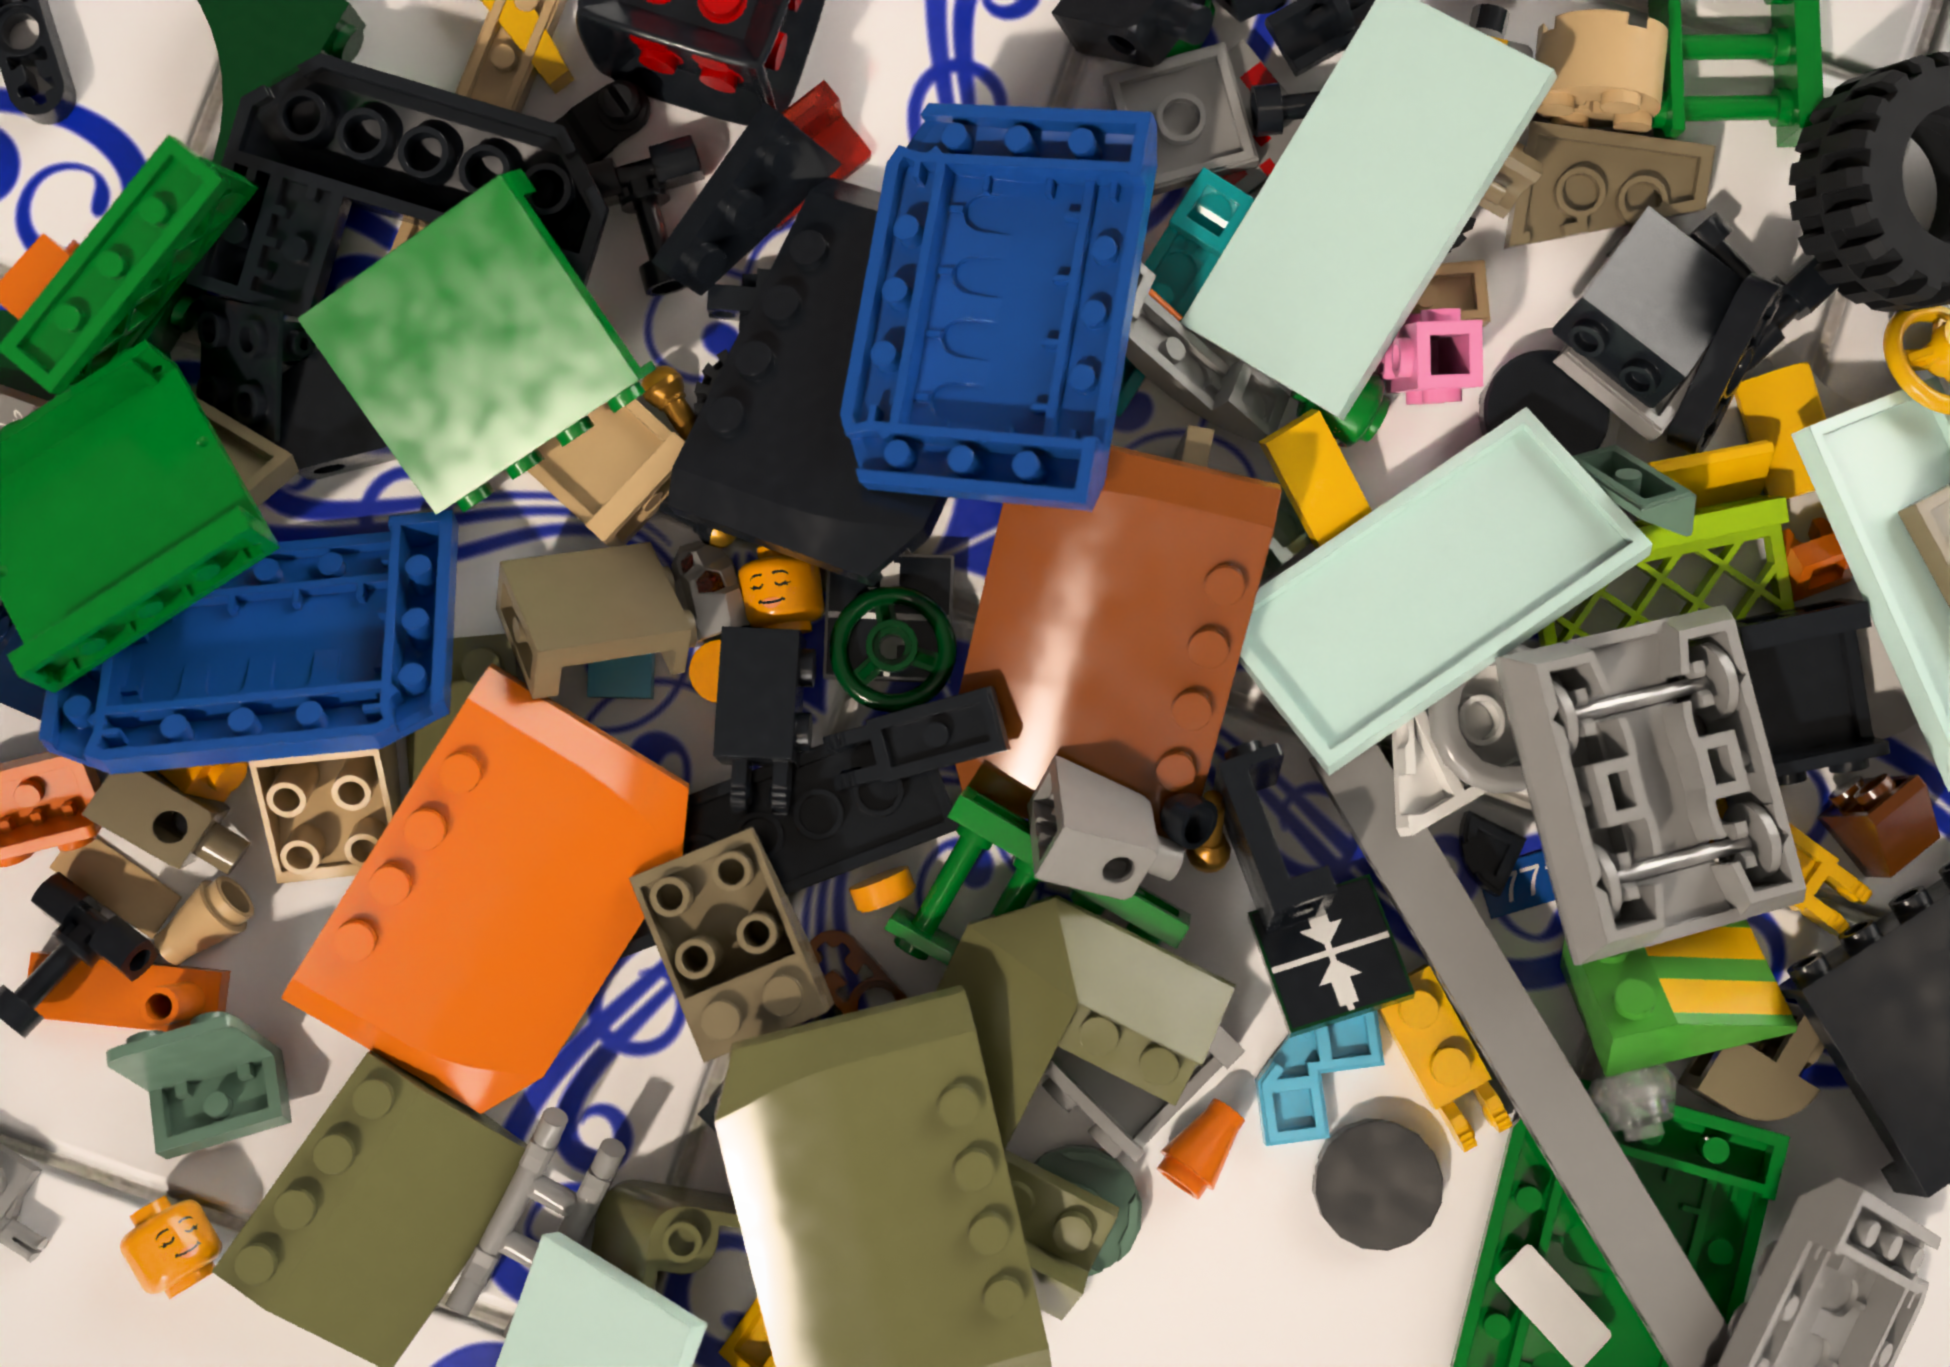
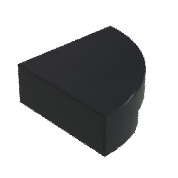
M1468 810L1464 812L1459 827V849L1462 861L1469 875L1483 890L1494 897L1501 896L1527 839Z

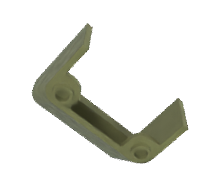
M642 1180L622 1181L607 1192L597 1210L591 1252L655 1291L658 1271L690 1274L702 1269L709 1263L716 1252L721 1226L741 1229L733 1195Z

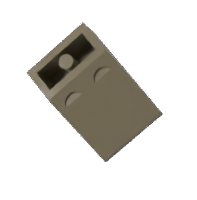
M753 827L629 878L703 1063L729 1053L732 1042L791 1028L827 1013L833 1006V998L812 946Z

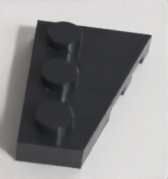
M764 102L651 262L668 276L702 296L806 199L811 189L829 178L842 164L784 115Z

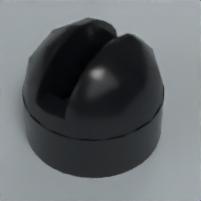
M1190 792L1175 794L1165 800L1160 810V826L1171 840L1189 850L1202 846L1210 838L1218 820V810L1215 804L1198 794Z

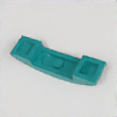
M1205 167L1202 168L1169 220L1168 227L1144 263L1156 275L1151 288L1183 317L1255 200ZM1125 357L1116 416L1119 418L1147 378L1127 357Z

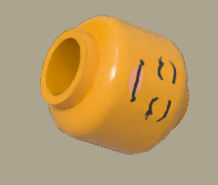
M762 546L758 547V559L749 561L738 571V583L744 600L746 617L751 623L750 626L752 628L800 630L802 634L812 632L811 622L818 620L825 613L820 567Z
M164 1195L129 1216L135 1228L123 1237L120 1243V1250L140 1286L146 1293L158 1294L165 1291L167 1297L171 1299L213 1273L211 1272L215 1267L213 1261L220 1255L222 1243L197 1201L189 1199L171 1205L167 1196Z

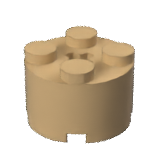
M1608 9L1572 11L1555 16L1554 29L1548 30L1543 23L1538 28L1535 60L1553 68L1557 79L1539 106L1536 114L1551 120L1550 123L1582 128L1613 127L1615 131L1626 134H1642L1652 129L1653 117L1661 110L1668 43L1667 27L1660 21L1650 17L1647 19V28L1629 25V12Z

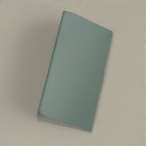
M1616 444L1572 456L1616 504L1643 521L1686 537L1692 534L1697 495Z

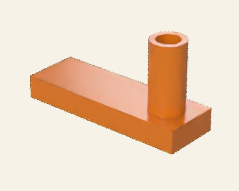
M31 952L27 978L52 952ZM102 958L92 968L81 960L34 1010L43 1016L44 1019L167 1032L190 1025V1021L200 1014L215 1011L226 1012L231 971L153 963L143 975L131 981Z

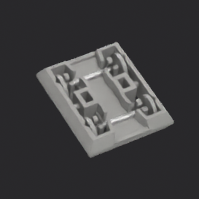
M1725 605L1495 658L1504 704L1566 944L1574 965H1581L1638 948L1649 947L1804 902L1806 894L1804 877L1735 618ZM1671 678L1672 683L1667 684V679ZM1672 699H1677V704H1673ZM1694 713L1705 720L1709 734L1698 736L1693 718ZM1726 797L1728 809L1723 819H1721L1715 800Z

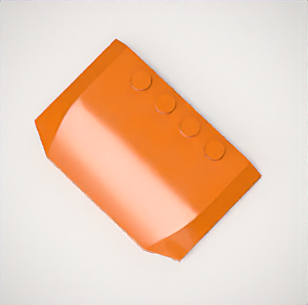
M492 663L449 726L295 972L281 999L480 1114L486 1112L544 1077L645 919L629 878L683 856L690 784L549 697L532 699L526 683Z

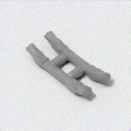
M556 1107L545 1109L503 1197L445 1306L468 1317L502 1255L513 1259L529 1269L531 1268L539 1243L515 1230L530 1199L564 1216L557 1232H561L580 1244L618 1172L626 1152L624 1144L614 1138H607L601 1142L593 1162L576 1193L543 1175L556 1152L568 1122V1116L563 1110ZM512 1318L502 1334L504 1338H506Z

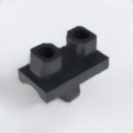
M1296 0L1268 16L1264 24L1295 77L1345 50L1375 0Z

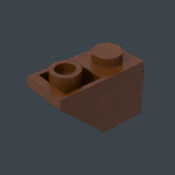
M1884 773L1875 778H1863L1861 775L1855 776L1841 784L1830 794L1829 800L1833 804L1817 817L1865 877H1893L1941 838L1927 785L1919 775L1889 776L1887 773Z

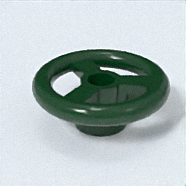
M882 586L860 594L842 610L831 632L829 655L836 679L851 698L870 709L893 713L926 704L942 691L954 670L957 642L954 628L947 614L928 595L905 586ZM895 604L912 608L927 619L936 635L938 653L918 647L917 637L912 628L906 623L897 620ZM875 609L878 624L870 630L866 639L868 658L853 670L848 653L850 635L856 623L866 613ZM889 637H898L905 643L904 653L897 659H887L881 654V644ZM910 665L931 672L919 686L903 693H883L867 686L883 671L896 673L907 669Z

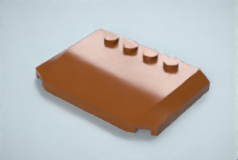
M1111 445L1104 487L1093 511L1003 503L959 694L989 686L995 687L1011 750L956 764L962 792L969 786L1024 819H1028L1027 804L1056 755L1144 795L1151 802L1157 835L1170 839L1160 826V810L1165 800L1175 794L1185 792L1203 795L1274 532L1282 492L1281 485Z

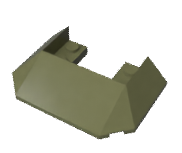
M1054 895L1031 902L1030 906L998 916L993 914L970 921L936 991L962 985L966 992L1040 1310L1062 1321L1083 1295L1089 1271L1118 1217L1119 1207L1006 1150L1057 1047H1060L1176 1106L1197 1064L1202 1066L1234 993L1236 984L1059 895Z

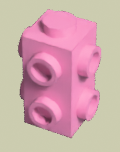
M1460 308L1421 310V313L1410 314L1377 366V373L1380 374L1382 380H1386V393H1406V405L1441 404L1462 401V389L1483 387L1482 320H1461Z

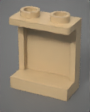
M636 399L615 413L611 411L607 403H604L588 414L595 425L564 447H562L556 437H553L538 447V450L545 459L527 470L608 547L626 545L659 510L661 503L669 495L672 468L685 443L681 437L674 431L671 432Z

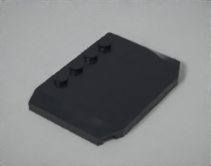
M829 177L809 191L673 465L667 506L675 515L873 587L884 578L881 573L884 568L906 550L913 553L930 538L948 497L869 490L858 480L855 469H859L851 440L845 435L840 411L881 192Z

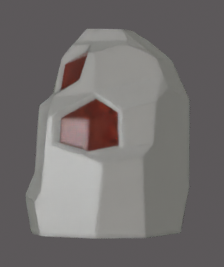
M700 541L680 546L671 564V571L675 581L676 596L683 610L689 609L695 620L697 630L695 647L702 646L713 640H721L722 626L752 628L750 626L751 623L746 617L744 600L738 583V573L728 555L721 548Z

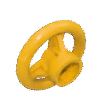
M1935 306L1911 311L1899 310L1889 320L1884 331L1883 351L1887 366L1899 386L1912 399L1930 410L1950 415V395L1933 389L1915 373V371L1928 370L1934 376L1944 378L1950 384V309L1944 306ZM1917 322L1933 323L1931 341L1921 349L1904 350L1903 338L1905 331L1910 325Z

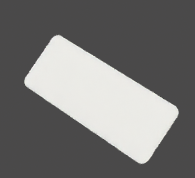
M1527 1244L1523 1246L1495 1276L1497 1285L1573 1367H1584L1611 1338V1331L1532 1245Z

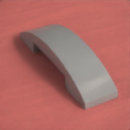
M1141 262L1126 351L1128 360L1168 396L1198 416L1224 430L1257 443L1277 431L1290 395L1270 377L1242 360L1229 367L1148 294L1156 275Z

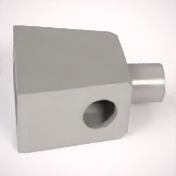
M1054 756L1027 804L1034 877L1046 882L1121 900L1133 897L1147 873L1168 881L1174 879L1183 862L1184 847L1171 839L1157 835L1151 802L1142 794L1067 759Z

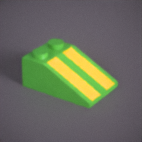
M1747 919L1581 965H1574L1564 937L1560 969L1605 1077L1796 1033L1798 1025Z

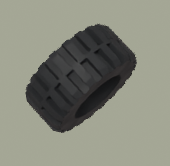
M1936 52L1926 56L1922 54L1866 72L1863 75L1850 78L1835 87L1832 95L1823 98L1813 110L1809 119L1813 125L1803 128L1794 150L1801 155L1799 162L1792 163L1790 167L1789 185L1795 186L1796 201L1790 202L1789 205L1792 221L1799 220L1803 235L1798 237V241L1804 254L1815 256L1819 263L1814 269L1829 285L1840 283L1837 291L1843 297L1855 304L1864 303L1871 310L1882 312L1911 311L1950 304V52ZM1910 138L1920 146L1927 156L1936 181V210L1928 232L1913 215L1903 187V159Z

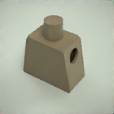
M157 770L109 774L81 814L177 869L195 862L199 857L229 875L251 844L246 839L221 825L231 809L226 803L185 794ZM176 812L182 814L187 821L188 830L186 834L181 832L175 824Z

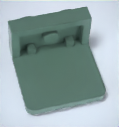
M215 1011L200 1014L190 1021V1025L167 1032L158 1030L139 1032L128 1037L126 1044L106 1051L107 1066L149 1092L155 1152L166 1160L292 1123L282 1050L240 1018L230 1013Z

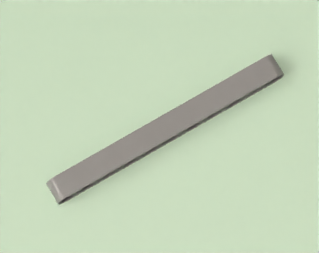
M1377 743L1330 776L1314 756L1310 757L1309 762L1323 788L1668 1366L1711 1367L1719 1363L1730 1341L1728 1325L1428 827L1413 836L1400 837L1396 829L1394 772Z

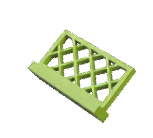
M1758 495L1695 508L1693 532L1687 537L1643 520L1633 521L1653 545L1650 556L1634 566L1649 576L1650 580L1631 608L1605 591L1609 585L1607 584L1581 602L1570 620L1561 616L1554 621L1564 628L1558 638L1554 622L1538 632L1540 647L1571 640L1574 635L1578 638L1590 636L1579 627L1599 598L1625 615L1616 629L1633 626L1635 623L1651 622L1641 614L1661 585L1687 602L1678 615L1711 608L1703 601L1722 573H1725L1748 589L1731 613L1735 620L1745 618L1759 597L1773 606L1775 611L1795 608L1781 526L1782 523L1790 522L1786 497ZM1763 538L1767 562L1755 580L1752 581L1730 566L1729 563L1743 542ZM1725 546L1718 557L1707 550ZM1692 552L1712 565L1693 594L1667 578L1683 554ZM1663 559L1657 570L1645 563ZM1769 582H1771L1772 594L1765 589Z

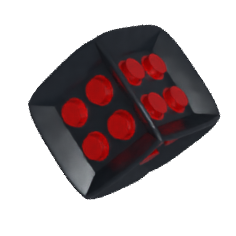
M578 0L576 28L593 65L605 76L610 77L614 81L628 80L636 83L646 92L648 97L713 118L748 126L764 102L782 115H785L803 73L825 0Z

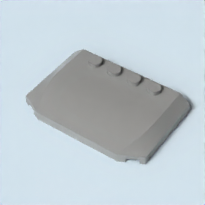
M1836 1178L1799 1196L1778 1240L1772 1241L1763 1251L1758 1263V1275L1760 1278L1749 1301L1742 1303L1734 1312L1728 1327L1730 1341L1719 1363L1711 1367H1894L1925 1302L1929 1282L1917 1277V1270L1924 1258V1244L1939 1250L1942 1237L1866 1190L1841 1178Z

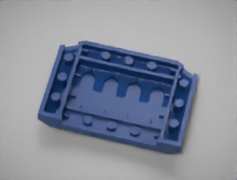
M928 103L920 114L924 123L907 147L898 145L886 163L840 411L845 435L851 440L859 469H855L858 480L869 490L1093 511L1105 483L1157 170V122L1152 112Z
M444 510L437 515L434 512L389 516V532L277 542L280 546L278 550L56 693L46 690L38 739L50 753L109 774H122L382 749L450 714L459 524L453 510Z

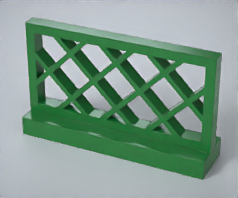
M168 134L0 343V352L49 393L62 395L70 384L78 383L108 364L118 352L131 347L258 188L244 176L197 155L178 138Z

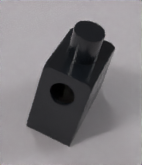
M1061 0L1051 12L1077 52L1150 68L1161 64L1179 39L1193 45L1203 42L1208 36L1213 22L1211 10L1204 6L1206 0Z
M319 349L282 373L280 441H269L293 455L299 470L297 474L308 480H318L396 460Z

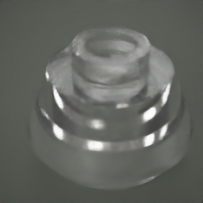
M1664 1065L1647 1066L1638 1070L1593 1079L1587 1093L1610 1131L1622 1130L1626 1142L1636 1141L1665 1133L1662 1122L1674 1118L1678 1080L1677 1076Z

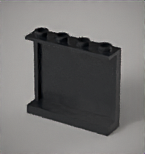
M1950 862L1938 871L1942 879L1927 889L1924 886H1919L1898 895L1888 903L1892 910L1890 913L1876 922L1874 919H1868L1844 930L1838 936L1841 945L1826 955L1818 952L1795 962L1787 969L1790 978L1778 985L1785 999H1795L1893 1158L1894 1161L1881 1169L1892 1190L1895 1193L1926 1198L1931 1197L1950 1184Z

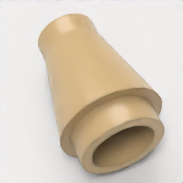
M219 876L214 881L204 880L166 927L154 936L155 947L160 951V955L169 963L180 965L189 957L243 932L247 927V920L254 915L253 903L245 890L229 877Z

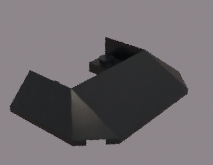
M319 53L297 65L299 71L271 87L263 84L241 97L221 166L244 176L258 190L190 272L186 284L236 301L284 311V315L298 318L324 298L351 206L425 228L499 174L521 168L536 189V192L528 196L526 200L585 287H587L610 210L565 126Z

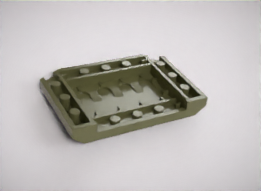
M958 985L732 1042L728 1057L729 1062L716 1106L715 1126L775 1367H1052L1048 1340L978 1037L963 986Z

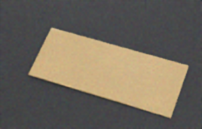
M98 838L79 849L60 851L49 867L56 873H62L87 892L93 899L151 939L154 938L182 898Z

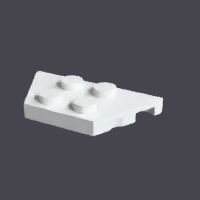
M1488 666L1472 677L1463 688L1458 706L1460 730L1469 748L1483 761L1499 767H1509L1518 762L1519 758L1496 666ZM1428 708L1392 732L1396 829L1400 837L1417 834L1487 793L1485 790L1465 784L1443 763L1430 735Z

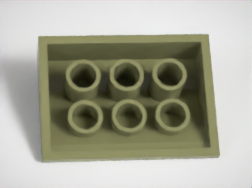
M369 1051L211 1272L264 1310L378 1367H395L466 1266L503 1197L528 1144L486 1114L476 1112L375 1052Z

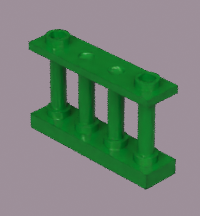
M1648 0V16L1660 21L1668 29L1662 103L1660 112L1652 119L1653 137L1676 140L1686 130V121L1769 120L1770 125L1776 127L1777 147H1796L1803 128L1813 125L1809 121L1810 116L1824 98L1819 0H1764L1766 5H1771L1772 28H1770L1768 33L1682 35L1681 0ZM1766 59L1767 64L1773 66L1774 89L1770 95L1684 96L1683 60Z
M969 786L959 795L947 816L959 824L956 832L960 837L916 915L899 906L884 928L896 936L894 939L895 945L907 954L920 960H927L931 956L947 966L960 940L938 927L982 849L990 850L994 844L1015 856L1012 864L1016 867V870L990 915L995 914V916L1024 908L1038 882H1046L1034 877L1029 821ZM1139 885L1133 897L1126 900L1071 888L1072 890L1069 894L1073 903L1097 915H1103L1107 909L1128 921L1126 930L1158 946H1161L1162 942L1177 950L1190 927L1191 914Z

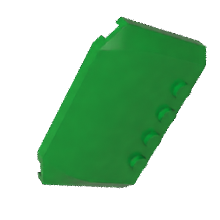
M1578 1077L1729 1327L1734 1312L1745 1300L1768 1201H1775L1790 1136ZM1518 1116L1509 1130L1450 1367H1573L1495 1282V1276L1527 1244L1532 1245L1611 1331L1609 1341L1584 1367H1669L1520 1116Z

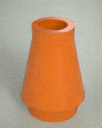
M1213 1098L1208 1107L1160 1151L1164 1158L1156 1169L1175 1186L1199 1200L1207 1188L1214 1190L1236 1135L1244 1124L1245 1119L1227 1104Z

